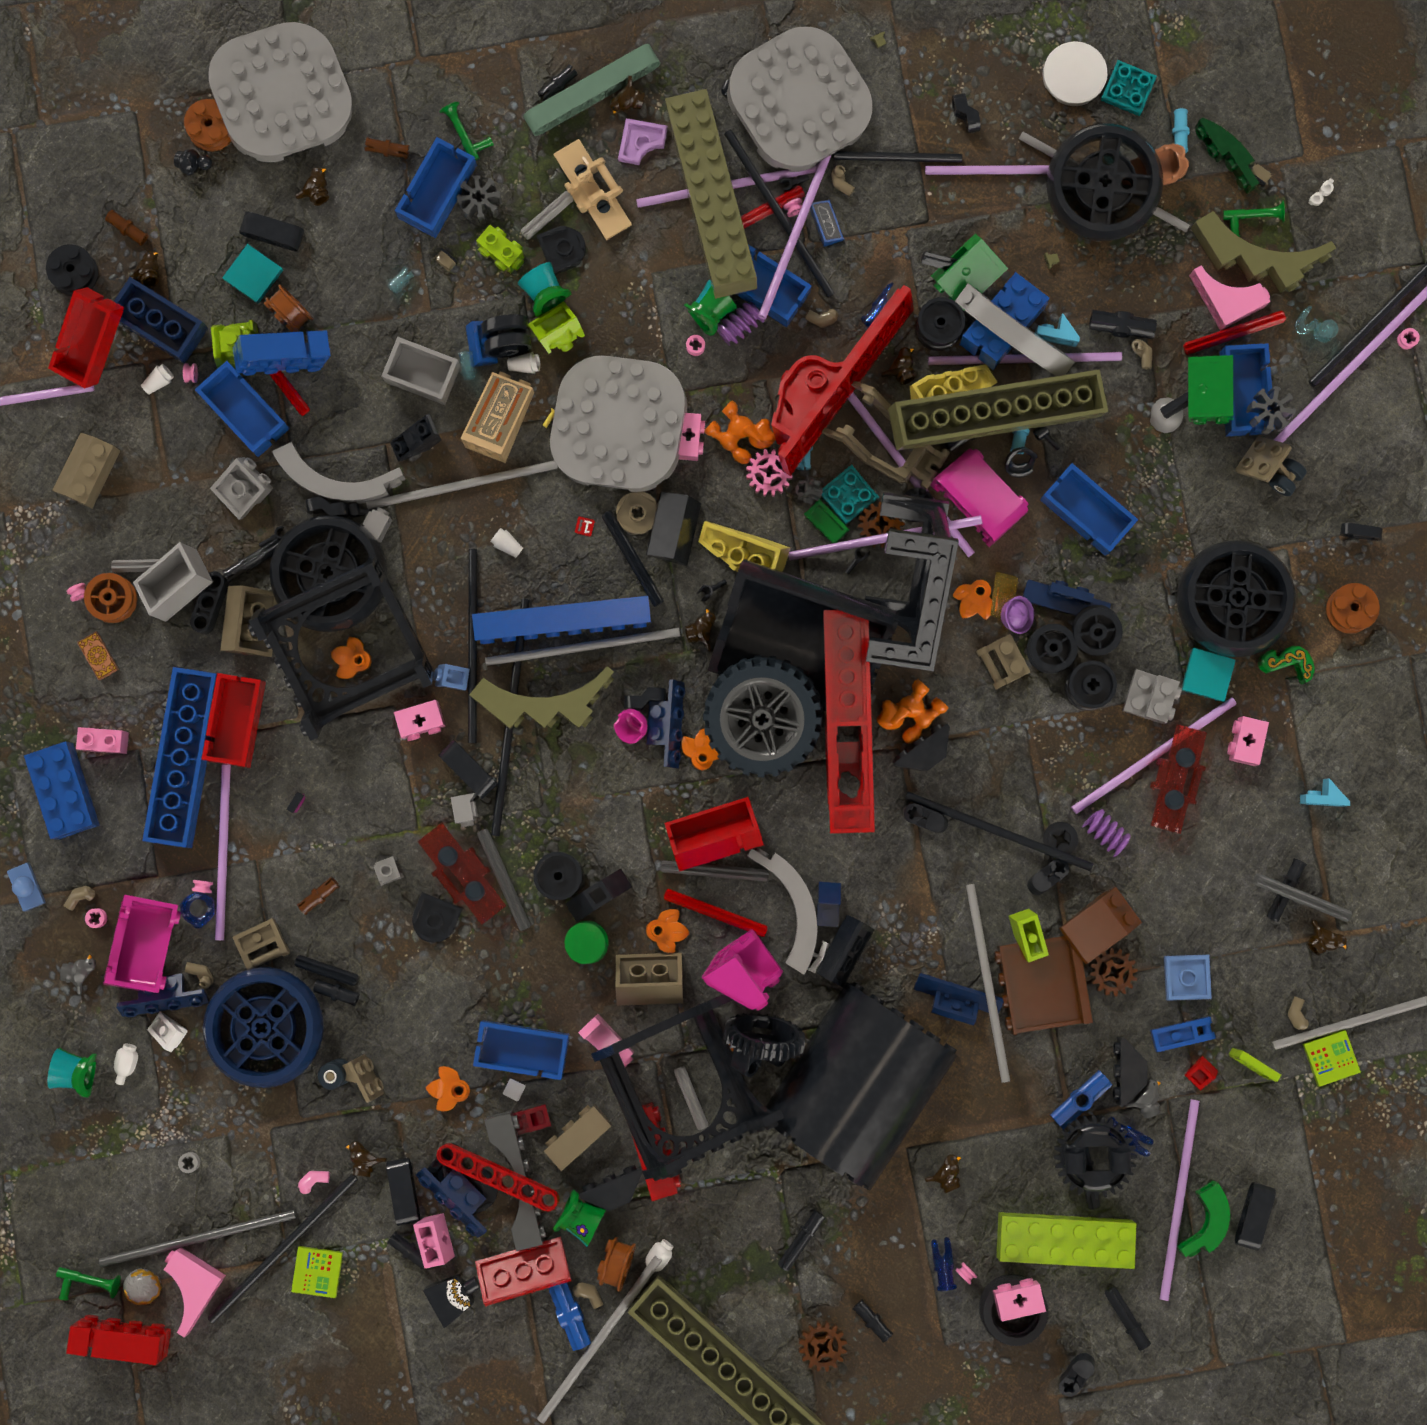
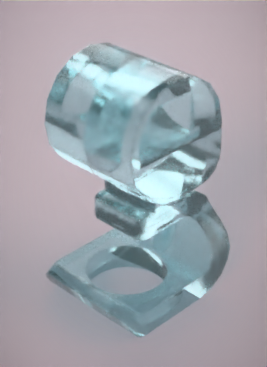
M1312 306L1305 308L1294 325L1298 333L1307 334L1313 330L1314 338L1320 342H1328L1337 335L1338 325L1333 320H1325L1322 323H1318V320L1315 318L1311 323L1305 325L1304 320Z

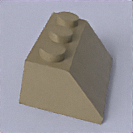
M80 433L52 491L93 509L120 450L98 438Z
M243 585L228 586L220 651L272 657V648L268 649L264 640L258 641L257 637H253L248 629L249 620L256 610L263 607L268 609L278 604L272 591Z
M682 953L616 955L615 988L617 1005L683 1003Z

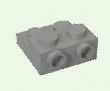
M245 457L236 458L210 488L239 520L243 519L256 504L261 503L273 489L270 485V478L263 473L260 474L255 469L256 463L252 459Z
M1136 669L1122 711L1161 724H1166L1168 720L1172 721L1175 714V708L1172 707L1174 699H1179L1182 688L1178 687L1180 681Z

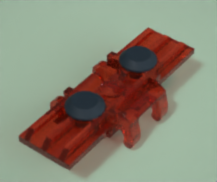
M1177 724L1168 759H1157L1156 766H1159L1156 781L1150 784V789L1159 790L1150 826L1181 834L1188 804H1197L1195 799L1202 772H1205L1206 769L1199 762L1207 732ZM1188 769H1194L1188 795L1183 796L1182 792Z
M443 823L417 841L437 866V869L431 873L432 876H436L454 899L452 902L455 905L463 900L482 925L506 907V904L484 877L491 872L489 867H484L475 855L477 852L473 847L464 851ZM447 867H449L465 888V891L461 894L443 872Z

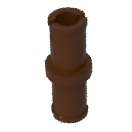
M369 137L366 138L365 151L380 153L385 157L391 155L408 159L410 145L392 143L388 139L382 141Z
M110 210L105 217V221L120 230V234L123 236L127 235L140 246L147 241L149 235L136 227L130 219L126 220L114 210Z
M332 876L329 877L318 888H313L311 890L312 893L297 904L298 908L303 914L307 915L319 903L323 904L326 901L325 898L337 888H340L339 883Z

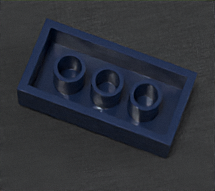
M129 277L114 300L115 303L125 307L119 324L184 364L208 330V327L201 320Z

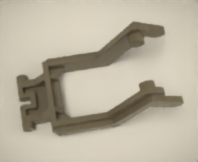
M853 381L852 386L864 394L862 401L868 405L873 404L890 420L888 408L891 405L874 387ZM851 426L838 427L836 431L827 428L822 430V433L826 436L843 442L868 466L900 484L907 483L911 476L921 481L920 486L924 489H928L937 475V472L931 469L932 466L940 469L950 454L946 449H942L940 452L931 445L917 447L912 450L902 467L895 468L873 456L852 435L855 430Z

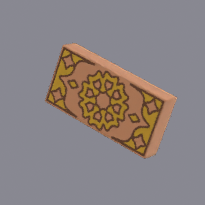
M94 632L77 642L98 680H102L119 670L98 632Z

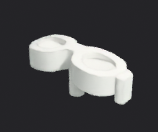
M1330 178L1325 181L1319 192L1310 197L1308 203L1319 206L1324 199L1323 196H1328L1333 191L1334 186L1332 183L1334 180Z
M823 940L819 954L815 952L813 954V957L817 959L807 969L813 973L817 971L830 947V944Z

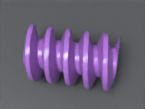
M752 302L750 304L743 303V309H736L737 315L731 313L729 315L730 320L723 319V325L718 324L717 332L729 346L730 341L738 344L736 336L742 339L745 338L744 330L751 333L750 325L757 328V319L762 323L765 322L758 317L760 311Z
M1101 809L1093 813L1084 822L1082 828L1089 825L1087 833L1095 831L1094 839L1102 837L1100 845L1108 843L1107 851L1115 849L1113 857H1116L1129 843L1131 835L1127 833L1122 836L1124 828L1116 829L1118 825L1116 821L1109 824L1111 816L1103 817L1105 811Z

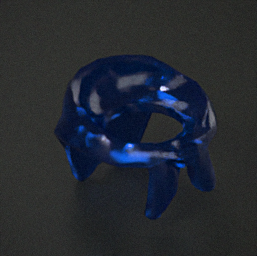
M203 892L189 894L179 905L182 917L194 928H201L206 925L214 916L216 909L213 898ZM197 899L204 900L208 907L205 915L201 917L193 916L189 908L190 904Z

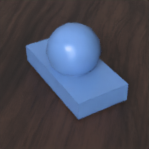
M29 862L7 871L12 883V891L17 896L23 912L46 903Z

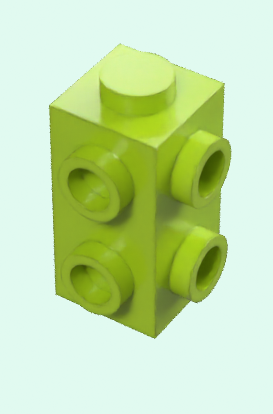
M489 225L476 240L479 247L478 251L484 257L488 258L490 256L495 260L494 264L501 271L507 270L510 274L514 269L517 271L524 263L522 246L514 240L512 242L506 238V233L499 227L495 229Z

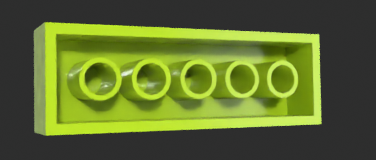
M998 1212L997 1258L1000 1262L1135 1269L1136 1223L1131 1219Z

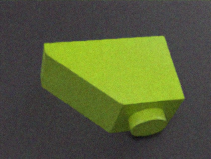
M1030 909L1009 915L1014 937L1027 962L1029 963L1048 956L1038 915Z

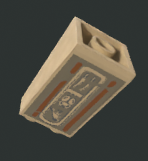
M492 372L462 434L461 440L465 448L506 463L534 395V390L530 387L531 384L524 380L514 381L510 375L499 372V374Z

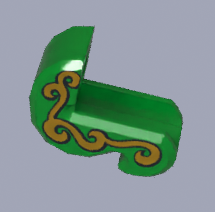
M1300 646L1288 647L1280 651L1277 656L1276 650H1270L1263 653L1257 663L1259 669L1264 673L1294 664L1301 685L1312 679L1315 670L1314 662L1309 652Z

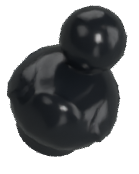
M187 149L176 152L174 165L182 173L190 176L196 172L198 167L202 170L210 169L212 160L208 155L200 156L194 149Z

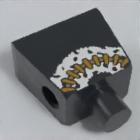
M457 1274L426 1286L423 1292L443 1328H445L473 1305L474 1298L471 1294L480 1289V1284L475 1276L464 1282L461 1275Z

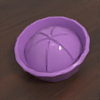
M1016 596L1007 601L1001 610L1003 625L1014 633H1026L1034 621V609L1031 602L1022 596Z

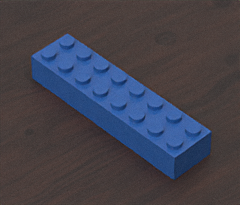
M648 596L472 614L475 641L480 640V644L495 643V638H502V642L516 641V636L523 635L524 640L537 639L538 634L546 633V637L560 636L561 631H568V635L582 634L581 629H590V633L603 632V627L609 626L612 627V631L622 630L628 624H633V628L647 627V622H651Z
M173 667L142 841L185 848L193 847L207 761L201 760L205 740L211 741L212 738L206 736L216 683V673Z

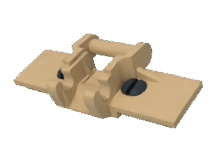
M579 139L553 154L570 183L567 182L564 185L566 190L572 195L581 213L588 212L606 240L632 226L615 198L623 192V189L617 185L608 171L604 158L592 161ZM598 171L610 188V191L604 193L602 189L600 190L593 178V174Z

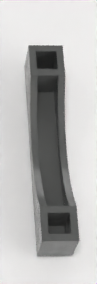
M512 1110L487 1116L484 1121L490 1143L505 1155L514 1172L529 1178L527 1172H531L528 1158L524 1159L522 1152L525 1150L523 1137L518 1136L517 1129L520 1128L518 1116H513ZM525 1185L523 1193L531 1197L534 1194V1189L530 1185ZM520 1199L517 1216L511 1228L516 1251L543 1245L544 1237H547L545 1226L540 1224L538 1218L541 1215V1209Z

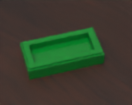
M820 499L804 513V516L831 544L837 543L849 532L845 524Z

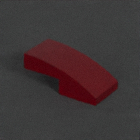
M545 1104L513 1113V1116L517 1115L520 1128L517 1129L518 1135L551 1126Z

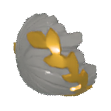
M136 1269L125 1278L123 1289L126 1298L131 1303L147 1305L160 1296L162 1285L159 1276L154 1275L153 1272L148 1269Z

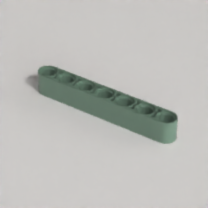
M644 44L531 108L523 115V118L534 136L541 135L624 88L627 85L628 75L632 76V82L652 72L660 65V61L650 44Z

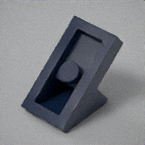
M819 882L817 926L838 927L841 883Z

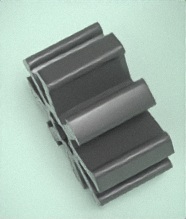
M480 175L473 176L475 188L472 189L466 184V181H463L460 187L462 193L466 195H457V201L460 209L466 207V209H463L466 219L471 221L472 216L478 211V221L480 224L486 223L484 211L487 210L493 215V218H496L499 212L497 206L493 204H502L500 191H496V186L492 179L488 178V182L481 188L482 181ZM478 197H482V198H481L482 202H477V201H478L477 198H478Z
M1277 386L1268 391L1269 397L1265 393V389L1260 390L1253 397L1258 403L1253 401L1247 406V413H1259L1258 417L1255 416L1249 421L1252 427H1255L1261 420L1265 421L1264 428L1261 431L1263 434H1269L1274 430L1273 424L1277 428V432L1281 431L1289 425V422H1286L1284 418L1289 420L1296 412V408L1283 407L1284 404L1287 405L1293 400L1290 393L1284 396L1281 401L1277 400L1278 393L1281 390Z

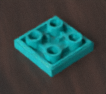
M1117 60L1101 101L1140 116L1157 76Z
M247 244L222 279L259 304L283 269Z
M850 465L823 487L821 496L845 525L861 514L864 508L867 509L870 504L879 499V496L853 465Z
M1192 648L1182 684V691L1224 702L1236 660Z

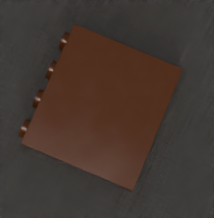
M1065 936L1044 939L1049 955L1029 963L1018 943L997 946V951H994L996 964H1000L1001 973H998L1000 987L1003 986L1005 994L1001 996L1004 1001L1003 1008H1007L1008 1017H1005L1007 1031L1011 1030V1034L1017 1035V1033L1081 1023H1093L1083 960Z

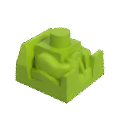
M564 301L528 324L548 353H551L550 349L556 347L566 352L573 347L572 341L577 339V336H585L577 317Z
M249 320L246 323L230 324L228 326L222 324L212 325L213 356L217 368L226 361L235 368L233 346L237 342L239 335L258 334L256 322Z

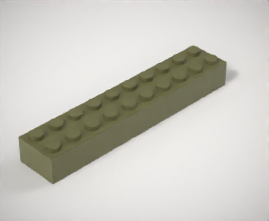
M707 89L665 98L666 112L714 297L716 299L757 289V276Z
M1099 369L895 402L888 408L896 451L1098 418L1108 412Z
M659 1274L656 1275L628 1308V1313L752 1425H826Z

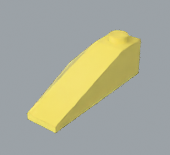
M986 364L964 368L959 371H947L943 374H931L910 386L911 400L992 387L997 383V380Z
M704 521L698 541L716 557H720L732 570L737 572L743 559L782 572L790 551V547L708 521Z

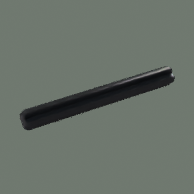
M611 510L605 512L602 515L605 524L653 606H659L664 600L613 512Z

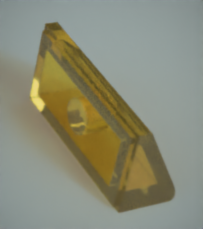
M996 572L991 606L992 616L1001 619L1003 605L1016 597L1018 584L1016 576Z

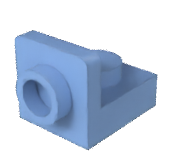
M448 664L438 665L433 677L434 681H436L435 686L464 691L467 688L470 669Z

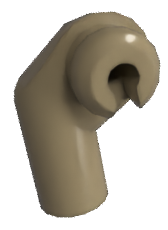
M837 165L831 173L833 186L850 197L855 187L845 181V168L842 165Z
M830 309L828 312L819 315L809 310L805 319L820 328H825L837 321L838 313L836 310Z
M187 962L185 973L197 975L200 982L199 986L203 989L209 988L213 984V976L209 968L205 965Z
M1294 996L1288 1011V1017L1293 1027L1298 1030H1305L1309 1025L1308 1020L1305 1019L1301 1012L1305 1000Z
M581 1282L573 1287V1295L575 1297L588 1298L593 1309L603 1305V1301L594 1285Z

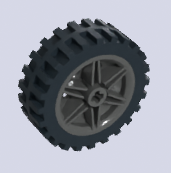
M758 655L752 659H742L735 665L732 664L717 678L705 702V711L703 713V721H705L704 731L705 735H708L710 739L709 745L711 749L715 748L718 752L717 757L721 761H727L731 769L735 770V768H738L747 776L753 773L758 774V777L764 778L767 774H772L774 777L779 776L780 772L785 770L787 772L793 770L795 765L801 764L806 760V756L813 751L819 739L823 721V707L820 702L819 691L815 689L813 680L803 673V669L799 666L796 668L791 665V661L786 659L785 661L776 659L777 656L767 658ZM767 691L771 692L772 698H765L764 693ZM750 698L751 704L744 705L743 699ZM782 706L788 708L787 714L781 713L780 708ZM764 713L766 714L765 718H769V720L765 719L763 723L759 721L760 718H757V716ZM740 719L746 720L747 724L744 727L738 725ZM776 728H782L784 733L779 736L775 730ZM757 733L761 734L763 737L762 741L757 742L754 739V736Z

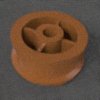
M214 99L199 100L188 108L184 117V126L195 146L204 151L214 152L222 150L230 144L231 140Z
M279 284V290L271 298L266 297L264 305L272 313L276 311L274 314L276 319L281 324L287 323L286 327L291 332H301L300 328L309 319L313 321L314 318L292 294Z
M103 573L94 577L87 584L84 592V603L87 610L94 617L108 623H119L129 618L134 612L137 605V593L134 586L127 579L114 573Z
M1350 583L1342 586L1331 594L1326 604V615L1331 625L1337 630L1348 634L1358 633L1371 626L1376 621L1380 610L1379 600L1374 591L1360 583Z
M618 1237L608 1240L605 1249V1261L601 1260L597 1270L599 1285L602 1286L606 1283L617 1287L618 1292L622 1290L634 1257L635 1243L631 1246L618 1241Z

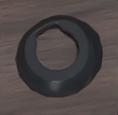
M1026 447L1013 449L1005 459L1006 472L1010 476L1017 478L1031 474L1035 459L1038 458L1037 454ZM1019 452L1030 455L1029 461L1022 464L1013 463L1012 458Z

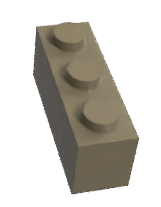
M595 1104L592 1107L587 1105L578 1113L581 1117L577 1121L573 1122L570 1120L562 1128L564 1132L558 1138L554 1135L545 1143L547 1148H545L544 1152L560 1171L564 1170L612 1126L609 1119Z

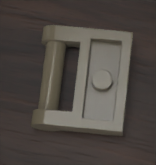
M1011 634L976 651L978 657L982 658L994 681L993 686L995 690L1030 673ZM992 650L1007 676L1004 679L1001 678L989 655V652Z
M274 918L232 937L247 970L256 968L279 956L285 957L290 954V950ZM273 942L277 943L278 948L253 960L251 959L250 953Z

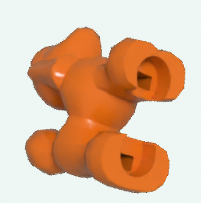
M730 401L722 410L730 419L726 432L721 431V426L716 421H712L704 430L708 436L718 440L724 449L730 451L734 460L740 464H748L752 458L748 450L737 445L741 438L748 437L750 444L758 449L768 448L776 440L774 433L770 429V421L768 419H761L757 424H754L748 417L738 414V405L734 401Z
M919 679L915 680L912 684V694L902 698L899 703L894 704L890 700L883 701L882 711L876 718L877 723L887 730L899 728L906 717L913 718L916 724L905 730L902 735L903 741L908 744L917 741L921 736L922 730L928 728L937 716L949 709L937 697L932 700L931 708L929 710L925 709L922 699L930 689Z

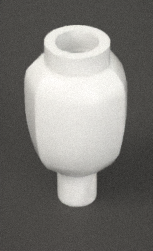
M123 1044V1048H120L116 1053L114 1070L117 1074L115 1083L118 1085H124L126 1077L134 1072L138 1061L137 1047L135 1045Z
M665 1239L661 1242H656L647 1254L646 1267L656 1255L662 1262L654 1272L661 1271L672 1257L671 1250L673 1245Z

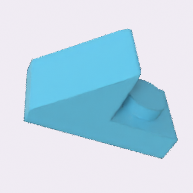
M1063 313L1059 318L1057 329L1053 325L1042 324V326L1038 325L1035 330L1036 335L1051 343L1076 347L1080 341L1079 335Z
M1329 778L1323 779L1322 795L1321 791H1308V794L1300 795V804L1350 806V801Z

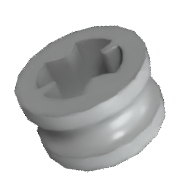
M188 1152L179 1158L178 1166L182 1172L191 1173L199 1168L201 1160L197 1153ZM192 1157L194 1167L190 1166L187 1168L185 1166L187 1164L185 1158L189 1159Z

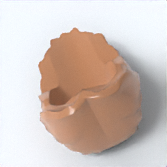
M1168 144L1155 149L1162 165L1163 185L1174 183L1186 174L1189 161L1185 157V148L1183 146ZM1139 157L1129 160L1136 174L1147 175ZM1128 180L1122 181V185H1130V187L1132 188V185Z

